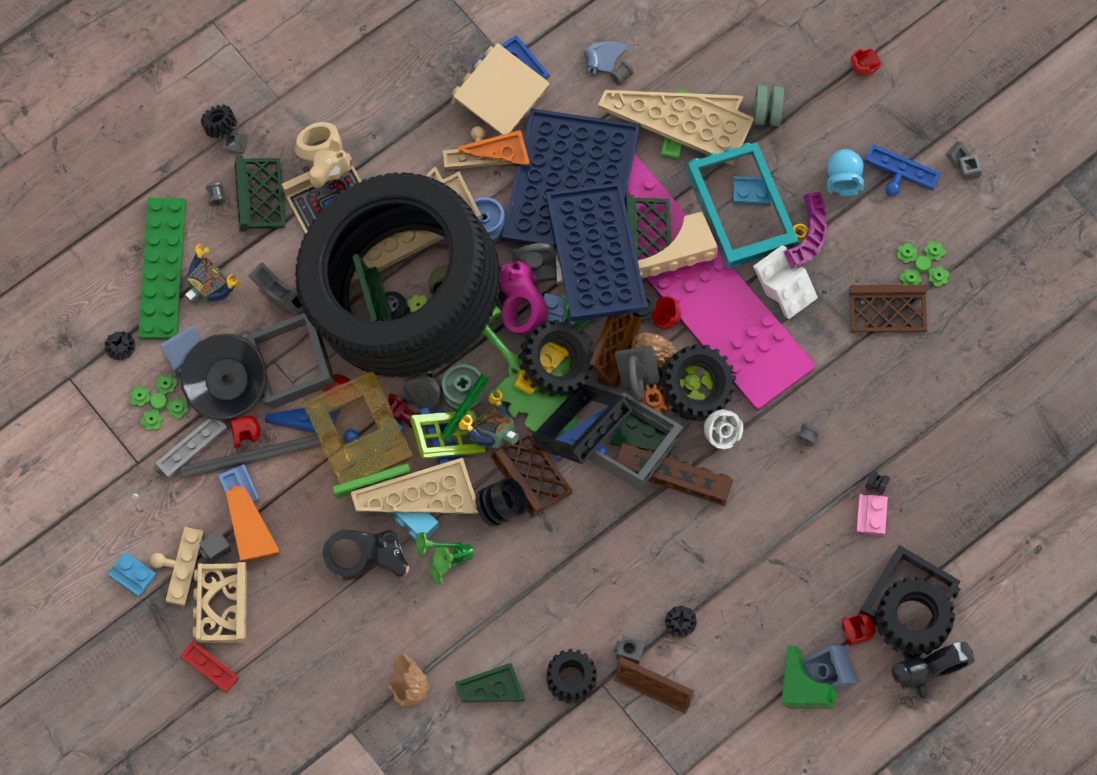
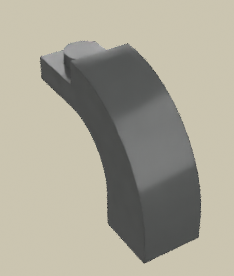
M263 262L259 263L248 275L260 288L259 291L282 310L292 315H299L303 311L296 288H291L283 283Z

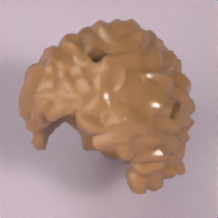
M640 333L633 339L631 349L653 346L659 371L666 365L667 359L677 352L675 346H672L671 341L668 342L663 336L655 333Z
M402 653L393 660L394 670L392 673L394 676L388 681L387 687L393 693L394 701L401 708L416 707L417 704H420L427 697L429 684L427 683L426 675L416 666L412 658Z

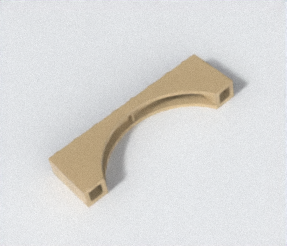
M703 212L684 216V222L678 236L668 247L651 257L638 260L641 278L657 276L663 272L675 271L681 267L693 266L696 263L711 261L717 258L718 247Z

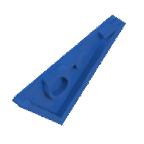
M336 402L266 414L265 421L266 423L329 436L341 410V403Z

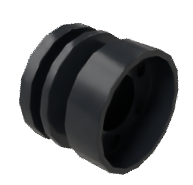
M506 477L479 490L475 500L480 517L492 527H497L525 514L528 504L522 486L518 481L510 477Z

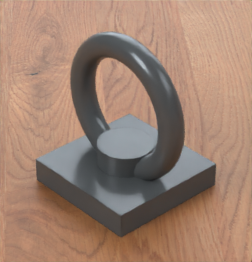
M535 243L513 248V262L522 261L532 267V274L538 277V282L556 280L553 259L557 255V250L553 245Z
M653 346L615 351L623 388L631 387L634 398L641 401L644 397V385L659 383L661 378Z

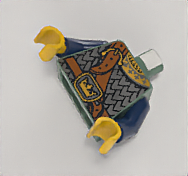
M198 244L195 248L197 254H195L187 274L188 286L191 289L184 296L190 303H193L198 297L205 303L225 300L233 291V286H239L241 281L236 280L234 282V278L237 275L231 274L227 277L207 257L204 258L203 255L208 254L210 250L206 247L202 252L203 244Z
M496 390L494 394L497 398L491 393L488 400L491 404H496L497 407L492 406L473 423L472 418L469 415H465L459 422V428L467 430L471 440L477 445L499 449L506 442L512 445L516 444L519 435L515 433V422L505 404L500 401L502 398L501 391Z

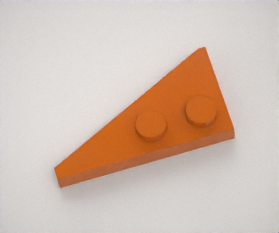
M521 130L458 147L461 154L530 166Z

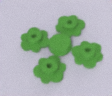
M929 241L927 247L924 248L926 256L918 258L916 255L917 249L913 248L912 244L905 243L904 246L898 247L897 259L903 260L904 263L915 261L914 265L917 269L912 271L906 269L905 273L900 275L903 285H918L922 281L921 277H919V272L929 271L928 280L933 282L935 287L947 284L949 272L943 270L940 266L936 269L931 268V260L939 261L946 254L941 243Z
M170 374L157 377L158 383L155 384V387L159 389V393L154 394L152 397L149 395V389H144L142 386H136L134 391L130 392V403L132 405L143 407L145 403L150 402L154 409L150 412H145L144 417L140 420L141 425L146 426L148 431L152 429L158 430L161 427L160 422L163 421V417L159 415L157 410H162L167 406L169 415L175 416L177 419L183 418L184 414H187L189 411L187 400L174 398L173 401L168 403L166 396H164L168 392L173 393L174 388L178 384L177 380L172 378Z

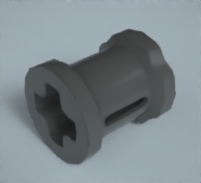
M625 61L621 62V66L615 71L609 73L611 79L617 85H621L627 76L634 74L632 67Z
M213 182L206 186L210 196V206H220L225 203V198L222 195L223 185L220 182Z

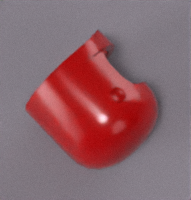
M249 415L230 420L234 449L241 447L240 442L243 440H251L252 443L259 440L261 427L254 416Z
M857 614L842 618V628L849 646L868 642L874 637L875 626L868 615Z

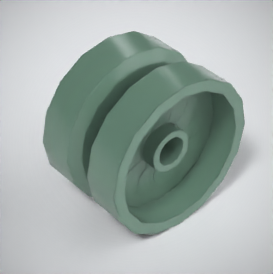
M757 84L753 104L754 125H764L767 114H769L770 126L780 127L784 86H773L771 96L768 97V86Z
M458 364L445 372L442 379V397L445 404L451 410L457 411L461 403L467 394L471 392V388H473L481 375L475 367L468 364ZM484 390L483 392L481 391L470 410H475L481 404L484 398Z

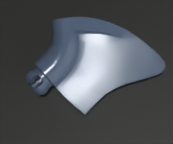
M603 41L594 43L586 48L584 54L588 58L587 74L594 76L596 71L608 74L613 71L615 61L627 48L626 44Z

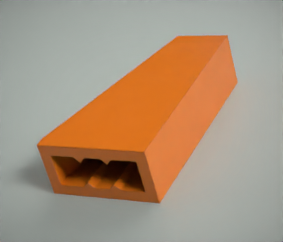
M240 485L230 487V491H226L240 561L246 562L280 554L274 539L246 488H241Z

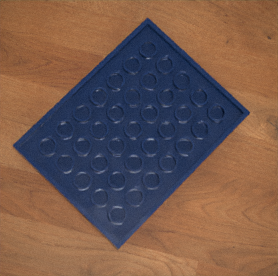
M531 108L524 137L530 166L518 164L502 240L523 244L547 243L556 248L546 192L621 183L625 201L640 132V124Z

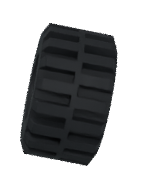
M568 649V652L563 650L560 651V655L556 654L553 656V660H550L546 676L548 689L552 691V695L554 697L558 696L560 701L566 700V703H571V701L578 703L579 699L585 700L588 694L591 695L596 684L597 669L593 665L594 661L592 658H588V654H581V650L572 652V649ZM568 667L577 668L582 672L583 680L576 685L565 684L560 679L561 671Z

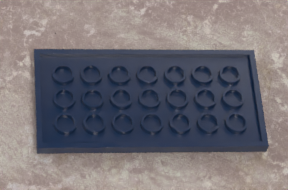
M621 183L546 192L571 322L648 311Z

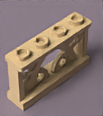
M246 562L234 564L198 563V569L194 570V580L198 582L197 588H194V600H197V607L193 608V618L197 619L196 626H193V638H196L198 644H246ZM210 572H214L220 577V581L217 583L216 579L211 577L212 582L208 584L205 582V576ZM222 572H237V574L224 578ZM229 585V590L232 587L236 588L235 593H228L226 586ZM203 588L206 589V590H208L207 593L204 595V597H203ZM221 589L228 599L237 601V605L230 606L224 611L222 618L208 605L210 600ZM203 610H204V612H205V613L207 614V616H208V617H206V618H204V619H203ZM231 612L236 615L234 619L228 617V621L225 620ZM205 624L211 625L209 630H213L216 624L219 625L218 631L213 635H207L203 629ZM223 628L236 632V635H221Z

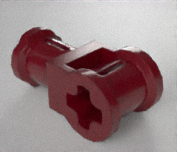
M390 393L389 399L384 406L379 408V411L397 422L399 420L404 421L412 428L411 416L420 415V413L408 409L407 403Z

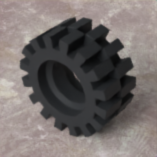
M223 104L222 106L217 105L216 108L214 106L211 107L210 111L206 110V114H203V118L200 120L207 136H210V138L215 137V139H218L219 136L221 138L224 137V134L229 135V131H233V127L237 126V120L231 108Z

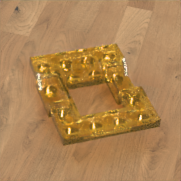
M373 371L302 402L339 484L382 472L413 458V454L399 429ZM364 398L378 430L343 445L329 413Z

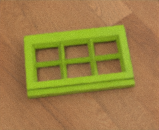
M474 410L467 412V415L472 418V423L477 420ZM456 412L411 416L412 427L423 459L482 454L486 452V446H479L477 444L463 445L460 435H467L468 431L459 432L458 428L453 436L457 437L459 445H444L443 440L440 438L442 433L438 424L450 423L449 421H451ZM434 424L437 434L423 435L420 425ZM438 437L441 447L427 448L424 438Z

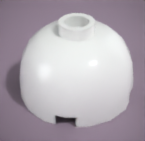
M717 410L711 413L705 420L704 435L717 448H731L734 446L732 444L739 441L742 437V420L732 411Z

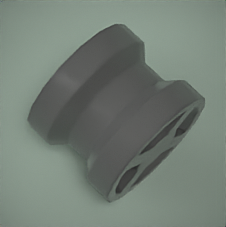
M804 423L800 428L801 432L796 436V440L803 445L812 447L815 443L814 439L819 435L820 431L816 427Z

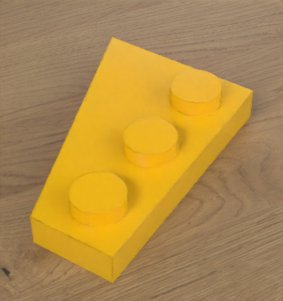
M552 342L545 344L540 352V361L543 368L548 373H551L569 352ZM523 369L519 371L513 386L530 395L537 387L533 389L530 386L532 381L529 378L527 380L524 379L523 376L526 375V372Z

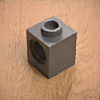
M219 530L199 543L201 556L205 561L209 559L212 564L231 552L229 543Z
M623 635L622 640H617L615 645L616 659L619 660L622 657L639 665L646 643ZM625 647H632L634 652L627 654L623 649Z

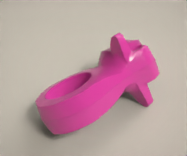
M522 261L505 263L500 266L499 271L501 273L499 289L507 296L502 308V320L505 328L521 335H528L532 330L547 321L548 306L534 286V283L538 282L539 279L536 275L532 274V267ZM528 300L532 307V314L529 321L525 325L520 326L517 321V311L519 306Z

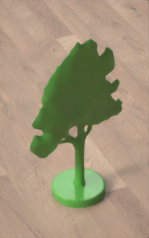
M496 306L493 315L489 318V323L480 334L483 333L506 358L509 364V376L505 377L494 390H491L489 396L492 393L497 398L494 392L496 390L501 391L502 398L500 401L511 403L508 407L511 416L516 417L518 412L528 413L525 425L536 432L573 392L567 393L564 396L559 394L552 397L547 392L544 394L539 393L540 388L537 387L529 395L513 386L520 371L519 361H522V359H518V355L514 354L490 328L501 314L500 309ZM566 356L550 374L554 376L565 375L570 369L571 359ZM578 414L559 434H563L577 425Z

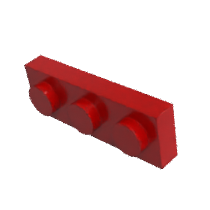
M194 641L180 655L185 662L226 694L239 680L238 675Z

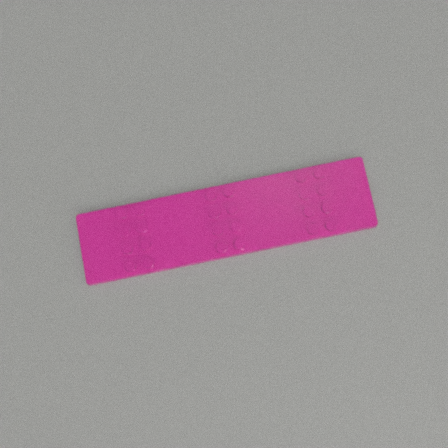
M635 155L626 195H634L635 198L669 199L672 243L678 236L684 222V216H687V214ZM636 203L637 209L642 214L648 209L644 204ZM657 204L653 207L659 214L665 211V205ZM651 211L645 215L651 223L658 218ZM642 219L637 222V226L642 231L648 227ZM661 220L654 224L661 232L666 228ZM652 228L645 233L652 241L658 236ZM643 237L638 239V244L643 249L649 244ZM661 237L655 242L661 249L666 247V242ZM652 245L646 250L650 256L659 253ZM718 250L717 258L711 261L699 262L693 266H685L675 271H667L657 276L644 278L660 298L669 296L677 300L681 309L680 321L701 346L710 345V349L715 350L717 348L720 350L719 355L722 357L726 355L728 357L726 360L728 366L733 365L734 368L731 370L732 376L736 375V380L733 381V384L755 410L762 409L814 370L815 363L733 268H725ZM642 254L640 257H638V260H642L647 257H645Z

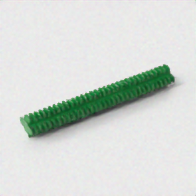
M483 374L479 376L477 382L471 388V392L467 394L459 409L453 415L454 417L449 421V425L445 427L440 435L442 440L450 442L449 440L455 434L454 432H456L459 422L467 415L468 410L470 411L471 407H473L472 405L478 399L481 391L483 392L485 386H487L486 383L490 379L488 376Z

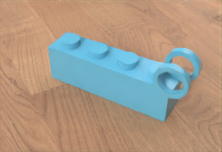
M385 512L387 515L391 514L396 518L395 522L401 528L405 527L409 531V536L414 541L418 539L419 532H425L426 539H428L439 528L438 521L430 513Z

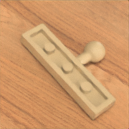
M480 126L474 127L471 130L472 139L475 142L483 140L485 130ZM458 149L443 150L445 170L514 164L461 154Z
M184 527L176 560L167 559L161 553H154L150 557V564L154 568H161L163 566L174 568L166 603L185 607L200 550L199 543L202 541L204 531Z

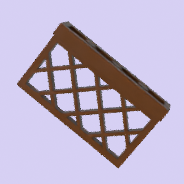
M851 285L848 289L851 332L927 331L926 285ZM854 299H862L867 305L859 311L854 306ZM875 299H881L886 304L880 311L871 304ZM894 299H900L904 303L899 310L890 304ZM912 299H921V307L918 310L909 304ZM868 306L877 313L871 320L862 313ZM887 306L896 313L890 320L881 313ZM906 306L914 312L908 320L900 313ZM859 315L867 322L864 327H855V319ZM878 315L886 322L883 327H877L872 323ZM897 315L905 322L902 327H896L891 323ZM915 315L922 320V327H915L910 323Z
M632 313L607 317L589 364L599 376L598 382L600 385L618 386L621 378L615 358V351L631 349L632 341L637 336L642 323L640 317H635Z
M528 431L519 436L518 441L514 445L506 443L499 449L493 448L490 457L505 478H513L522 486L527 497V510L532 518H534L542 510L571 495L573 491L546 452L540 450L531 437L533 435L532 432ZM529 438L533 444L532 449L521 446L522 441ZM508 448L516 449V457L508 456L505 450ZM519 452L531 453L529 461L518 458ZM533 454L541 455L543 463L532 462ZM517 462L528 465L527 473L521 472L516 468ZM530 466L541 468L540 476L529 474ZM543 470L552 471L554 474L553 479L542 477ZM527 479L539 480L537 488L530 487ZM541 481L552 483L551 491L540 489ZM554 484L562 486L565 492L562 494L553 492ZM538 494L549 495V501L541 504Z
M620 657L617 673L613 681L684 714L687 713L694 698V690Z

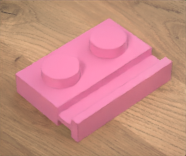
M859 494L856 533L885 535L888 497Z

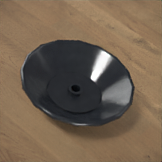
M234 334L212 335L198 342L187 354L181 369V389L188 404L200 415L214 420L235 419L249 412L261 399L267 383L266 364L259 349L246 338ZM226 376L230 377L228 382H224Z

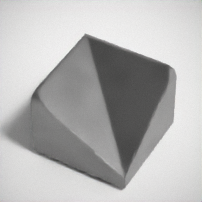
M229 131V135L225 134L223 149L245 152L248 134L236 131Z
M977 154L959 158L963 180L981 175L982 168Z

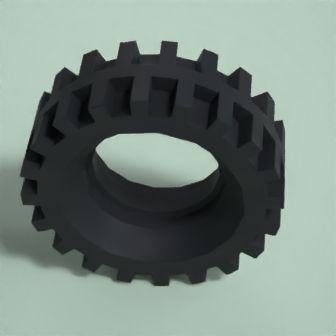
M554 320L550 323L549 321L532 330L524 338L526 340L520 346L522 353L518 355V359H522V364L519 368L520 370H525L526 375L523 376L524 379L527 380L529 378L532 381L530 386L533 389L535 387L540 388L539 393L541 394L547 392L552 397L559 394L564 396L584 385L586 380L592 375L590 371L593 368L589 365L594 353L590 351V347L593 346L592 341L587 343L585 340L586 332L581 334L578 332L579 326H569V321H564L563 323H560L559 320ZM556 342L563 345L569 352L571 366L565 375L554 376L543 368L540 361V352L545 344Z
M694 344L690 347L688 345L674 353L665 362L666 365L661 369L663 375L659 379V383H662L663 386L660 393L665 394L667 399L664 402L671 404L673 412L678 411L681 413L680 417H691V420L701 418V420L706 419L711 413L724 409L726 404L732 400L731 394L736 390V386H733L736 375L732 376L731 370L734 369L733 365L728 366L726 362L728 357L726 355L723 357L719 355V349L712 350L710 345L707 344L704 346ZM700 366L708 371L712 378L713 387L707 398L695 400L689 398L681 388L680 378L685 368Z

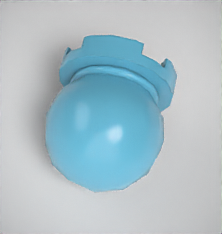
M842 149L834 152L829 158L827 164L829 176L827 179V191L829 193L837 192L839 196L849 197L857 195L859 190H864V179L861 177L864 165L857 153L852 150Z

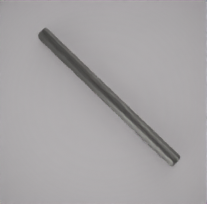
M316 434L183 466L180 468L182 478L331 443L332 438L331 434L329 436Z

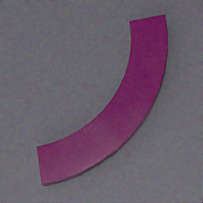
M820 192L808 193L803 196L808 212V229L805 238L798 246L787 249L784 252L791 269L798 268L813 259L825 242L827 234V223L825 222L826 208Z

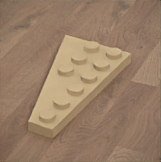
M463 458L350 492L356 512L479 514L475 502L476 497Z

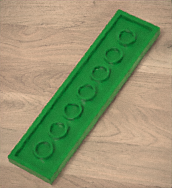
M148 197L139 339L168 340L178 334L186 198Z

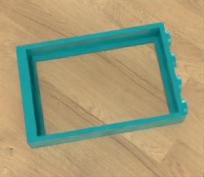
M757 142L753 144L745 143L736 149L728 148L723 153H712L706 158H695L689 161L685 171L726 269L765 258L782 245L787 249L796 247L799 240ZM752 154L785 234L732 250L699 170Z

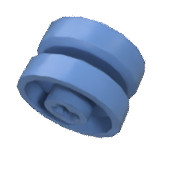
M489 197L474 199L483 217L480 219V222L488 232L492 242L497 243L502 239L506 220L501 204Z

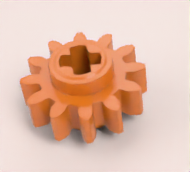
M656 384L651 389L649 385H646L644 397L640 402L659 413L661 411L666 413V406H669L670 403L666 404L664 402L667 399L665 394L660 393L663 387L658 390L656 389Z

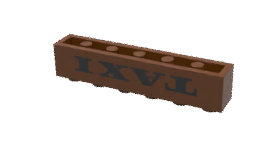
M622 443L616 462L638 474L654 451L648 449L644 451L638 449L634 444L626 445ZM666 456L648 482L725 506L733 479H730L726 474L718 475L712 473L707 468L693 467L689 462L681 463L675 461L673 457Z

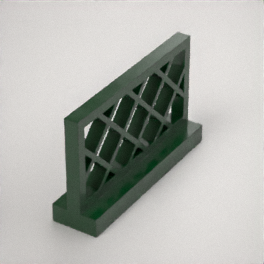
M236 156L234 168L239 232H247V229L285 228L280 158L243 159V156ZM247 164H254L259 169L253 174L247 169ZM268 164H276V170L272 174L265 169ZM261 170L269 176L264 182L256 177ZM252 179L260 185L255 191L248 186ZM271 179L278 185L274 190L266 185ZM262 188L270 193L265 199L257 194ZM254 196L261 201L256 208L250 204V199ZM272 196L279 200V204L275 208L267 202ZM263 205L272 210L267 216L259 211ZM255 213L262 218L259 223H251V217ZM275 213L280 217V222L273 223L268 218Z
M626 195L625 206L637 260L642 254L647 258L651 257L646 252L651 245L658 252H661L671 244L669 199L635 198L634 195ZM636 203L644 204L648 209L642 214L637 209ZM657 204L665 205V211L659 214L653 207ZM649 211L658 217L652 223L645 217ZM640 219L648 225L644 231L637 226V222ZM659 220L666 227L662 232L654 226ZM650 228L658 234L653 241L645 234ZM640 237L649 242L644 249L638 244ZM660 237L666 242V247L663 249L655 243Z
M358 254L353 255L371 321L393 320L378 268L376 266L369 268Z

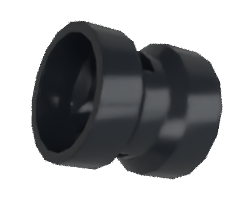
M872 470L865 488L875 489L877 493L883 495L890 477L886 475L881 476L878 472Z

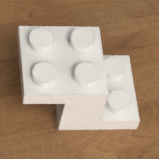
M782 245L753 267L766 296L777 301L784 316L790 319L818 297L806 269L801 266L794 269L790 268L784 254L787 248Z

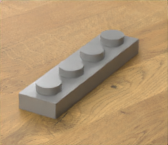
M208 418L155 463L156 466L169 479L181 467L185 466L227 430V426L221 420Z

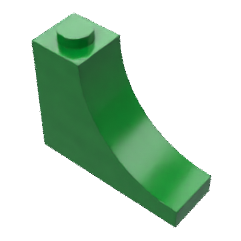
M795 645L788 646L781 703L789 709H834V702L837 700L835 689L829 684L813 681L804 668L803 651Z

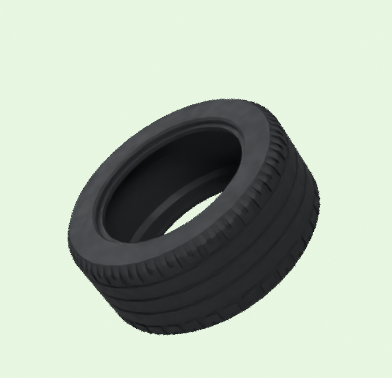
M406 172L372 176L368 180L364 179L362 182L355 183L352 187H347L345 191L340 192L341 194L334 196V199L330 200L328 205L321 209L320 213L318 212L316 219H313L311 226L307 228L308 232L304 234V239L301 241V248L298 250L296 259L298 262L295 271L296 290L301 307L313 327L344 360L363 371L366 370L368 373L378 376L380 374L384 377L394 378L396 376L399 378L411 377V375L417 376L426 374L427 371H434L437 368H441L445 363L449 364L450 361L457 359L456 357L459 354L462 355L465 350L470 348L471 343H475L476 339L480 337L481 331L485 330L486 325L490 321L489 318L493 315V311L496 308L495 303L498 301L499 286L501 284L500 263L495 245L467 202L455 190L434 178L430 179V177L425 175H415L414 173ZM423 230L437 233L447 238L449 264L446 275L437 292L421 308L407 316L391 321H369L352 315L349 304V287L356 269L353 255L358 254L363 258L373 246L383 239L404 231Z

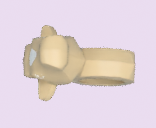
M318 122L309 125L299 133L294 150L300 158L308 163H313L312 169L308 173L313 187L318 189L328 181L339 179L341 175H349L351 168L350 159L346 152L343 151L341 137L335 125L328 122ZM327 140L320 145L312 146L316 142Z

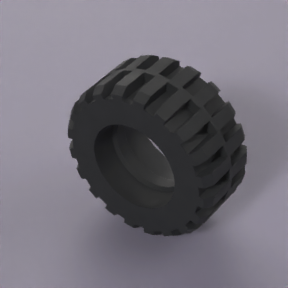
M916 576L915 580H912L911 577H906L902 582L900 580L894 582L893 586H889L885 591L877 608L876 625H879L878 632L880 636L884 635L885 637L884 642L887 645L891 643L893 650L896 652L899 649L903 650V655L907 656L910 653H914L916 656H921L922 653L927 655L932 653L934 649L940 648L943 642L946 641L953 628L955 613H953V602H949L950 595L948 592H942L943 587L940 584L935 586L932 584L933 580L927 579V581H922V577ZM907 601H917L924 604L933 615V625L929 630L923 632H914L905 628L898 619V607Z

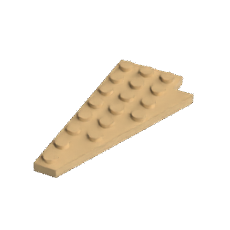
M605 90L597 107L628 122L640 124V127L706 155L712 153L719 154L728 148L736 149L741 147L754 120V117L738 111L743 96ZM736 159L725 163L734 166Z
M434 167L426 175L430 179L434 178L455 190L467 202L478 219L483 218L460 172L442 179L438 169ZM423 230L396 233L373 246L364 255L362 260L369 268L376 266L380 272L445 237ZM356 269L353 273L350 287L360 282Z

